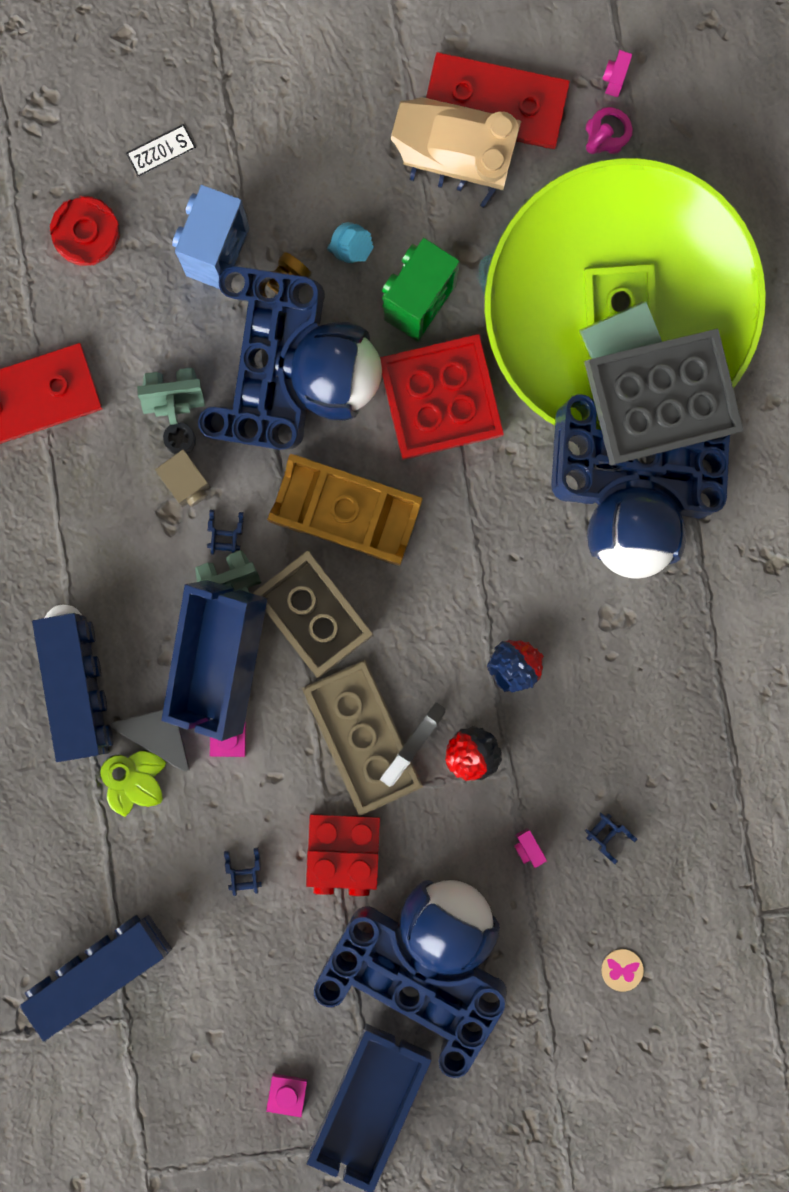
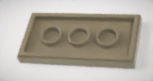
M366 660L302 688L359 816L423 787L412 761L393 786L389 787L380 780L404 744Z

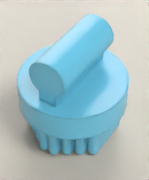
M346 222L336 228L327 250L341 261L354 263L358 261L365 262L374 246L372 245L373 241H371V233L368 230H365L360 225Z

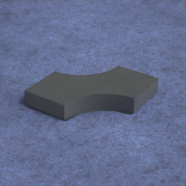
M435 702L380 778L381 781L389 787L395 784L446 713L444 707Z

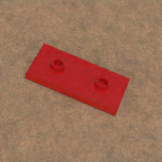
M436 52L426 98L492 114L507 112L516 120L521 121L516 142L555 150L570 80Z
M81 343L0 369V444L103 410Z

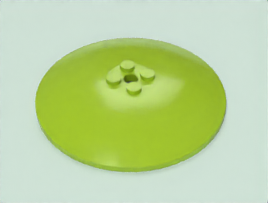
M619 158L599 161L569 171L546 184L530 197L508 223L495 248L487 273L484 295L486 329L492 352L507 382L516 394L543 419L555 425L557 410L575 395L583 394L589 396L594 401L584 361L591 358L579 330L618 313L613 309L611 299L619 291H623L629 296L630 302L627 308L643 301L647 303L662 342L718 329L733 388L740 381L755 353L763 327L766 297L764 273L754 239L745 222L734 207L707 182L676 166L653 160ZM571 407L572 416L576 420L581 421V413L576 408ZM597 415V418H596V429H600V430H601L600 423H599V419H598V415Z

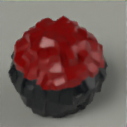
M472 726L467 729H460L449 740V744L446 747L445 761L450 772H453L456 778H462L466 781L483 780L492 776L502 761L501 748L498 747L495 736L483 728Z

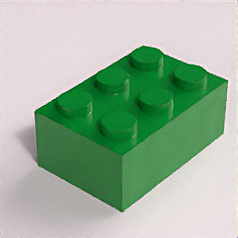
M424 237L418 246L412 244L401 261L404 263L398 276L393 273L382 289L384 293L382 300H384L382 305L384 308V320L417 342L420 341L456 287L460 263L458 259Z

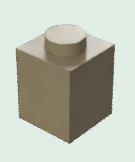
M181 450L155 469L182 507L187 504L193 507L208 496L205 491L211 488L184 450Z

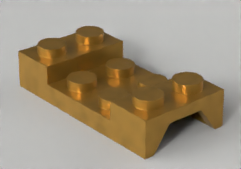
M290 453L283 481L267 520L270 523L299 533L303 532L365 553L376 559L401 566L423 498Z

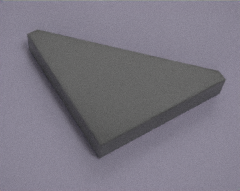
M163 710L111 723L112 729L180 770H190L180 727L161 721Z

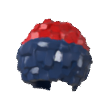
M521 640L502 641L499 645L495 646V651L490 656L487 667L491 676L494 675L497 686L504 692L510 691L513 693L534 687L542 675V659L544 656L529 642Z

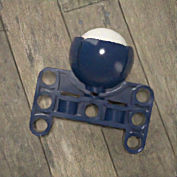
M237 266L226 268L220 274L219 288L221 292L232 299L248 302L233 409L225 407H209L205 409L198 419L200 431L206 437L282 450L293 449L302 442L307 408L318 416L330 420L345 421L355 418L359 409L365 406L376 394L382 377L381 360L375 347L370 342L369 332L359 325L348 322H332L319 326L325 292L322 285L312 279ZM241 274L245 279V285L240 292L235 293L232 290L231 282L235 276ZM275 279L279 284L278 294L273 298H268L265 293V286L269 281ZM310 285L313 289V297L310 302L303 304L299 299V291L303 286ZM264 349L268 354L269 360L267 365L260 369L256 366L255 355L259 350ZM217 413L224 419V427L220 432H216L211 426L212 417ZM249 419H254L258 425V432L253 438L246 435L244 430L245 423ZM283 424L288 425L292 430L291 440L286 444L282 443L278 437V430Z
M583 394L575 395L566 401L556 413L551 481L552 491L559 500L565 502L597 503L598 506L589 520L587 530L588 547L592 557H597L610 570L624 577L638 579L655 575L668 564L678 562L684 553L686 529L682 516L697 519L705 518L721 510L726 504L730 435L646 456V464L641 463L638 459L610 466L602 431L596 429L597 411L595 403L589 396ZM571 407L576 408L581 413V421L576 420L572 416ZM569 441L574 442L578 446L579 455H575L570 451ZM703 459L709 462L712 470L711 473L703 467ZM567 475L572 476L576 480L577 490L571 489L566 482ZM701 493L708 497L710 501L709 507L703 504Z
M431 880L423 881L407 897L401 911L400 925L397 921L382 914L373 907L365 906L357 909L317 979L314 987V997L322 1006L335 1007L344 1000L351 986L356 987L444 1037L438 1060L439 1068L448 1077L460 1078L469 1071L505 1008L507 987L504 982L477 967L493 951L499 937V923L495 916L492 915L485 898L474 887L454 880H445L433 883ZM361 921L368 922L373 926L374 931L370 933L362 932L358 928L357 923ZM343 951L352 952L357 960L354 962L345 961L340 953ZM333 981L339 985L340 990L331 991L326 988L324 982ZM413 987L419 992V995L415 997L407 996L402 988ZM491 992L497 995L499 1000L489 1003L481 995ZM468 1022H475L482 1029L472 1032L464 1025ZM453 1051L459 1052L464 1056V1059L452 1060L448 1053Z

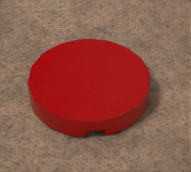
M80 196V198L70 199L62 203L54 212L50 223V234L57 252L68 262L80 266L96 265L106 260L116 249L120 237L119 223L112 209L102 200L90 196Z

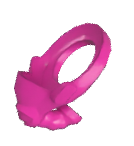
M612 107L602 108L597 111L586 123V131L589 134L586 150L590 154L605 151L610 154L619 153L621 148L632 137L633 128L627 115L621 110ZM608 115L619 118L625 128L624 135L619 138L611 137L614 134V130L606 123L601 126L602 118Z

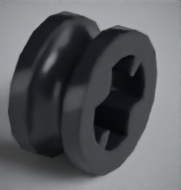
M178 422V424L169 425L165 429L163 441L171 453L176 455L181 450H184L188 454L194 449L196 437L187 424ZM179 430L185 431V437H189L188 443H181L180 448L174 447L176 445L175 442L170 441L172 435H178Z

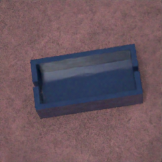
M204 580L185 584L161 721L187 730L195 728L194 732L224 741L242 734L244 730L268 598L242 590L233 591L234 588Z
M77 613L32 620L56 762L108 754V746L113 745V736L110 725L104 724L102 712L107 711V701L104 690L99 691L96 677L101 676V666L98 656H93L91 643L95 642V631L92 621L87 622L86 616Z
M136 914L114 930L117 937L113 940L106 935L84 951L87 958L81 960L79 955H77L54 972L58 977L54 981L50 976H47L24 993L28 999L19 1007L43 1042L164 959L172 950L149 914L141 920Z
M366 1023L308 1154L307 1165L336 1178L339 1173L340 1163L345 1164L344 1182L366 1192H374L431 1063V1052L405 1040H401L398 1046L395 1044V1036Z

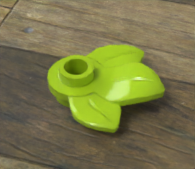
M138 751L129 757L113 755L107 758L101 766L100 775L103 783L108 787L107 801L110 807L116 813L127 816L134 803L146 807L160 804L163 800L162 791L157 780L153 777L165 767L166 762L161 757L148 751ZM117 767L125 769V774L120 779H115L112 776L113 770Z

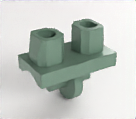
M179 369L176 372L177 381L164 383L161 373H145L142 386H137L138 398L141 401L143 414L155 413L156 417L168 415L170 425L178 424V414L190 413V408L204 407L205 398L200 379H197L194 369Z
M242 550L229 554L226 557L230 570L224 573L217 574L213 563H205L195 568L197 582L209 580L234 588L233 591L242 590L249 592L248 588L262 583L253 562H249Z

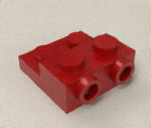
M310 814L306 887H313V894L333 895L335 888L349 889L348 895L370 896V889L377 890L380 817Z

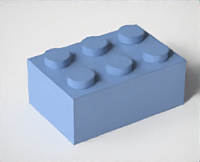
M201 185L198 194L192 193L186 207V214H189L185 226L178 227L172 246L176 247L175 253L187 277L220 289V274L226 268L235 266L249 231V224L241 199Z

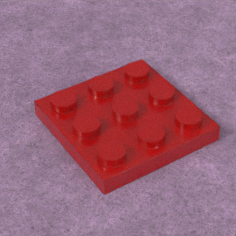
M479 334L380 357L383 383L402 460L490 440L504 435Z

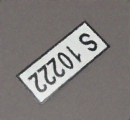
M183 124L126 154L139 177L196 147Z

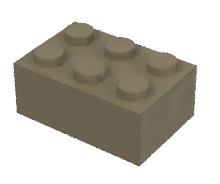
M306 551L252 593L268 598L265 612L318 679L373 637V633L309 551Z

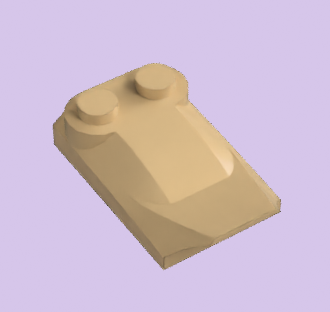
M420 97L413 100L400 101L391 140L397 146L402 156L403 165L503 190L521 121L516 120L507 112L492 114Z

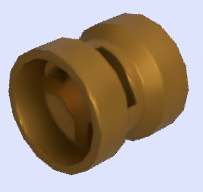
M284 252L279 258L278 267L274 271H270L309 278L311 275L310 270L301 261L287 252ZM275 279L269 281L267 285L278 294V282Z

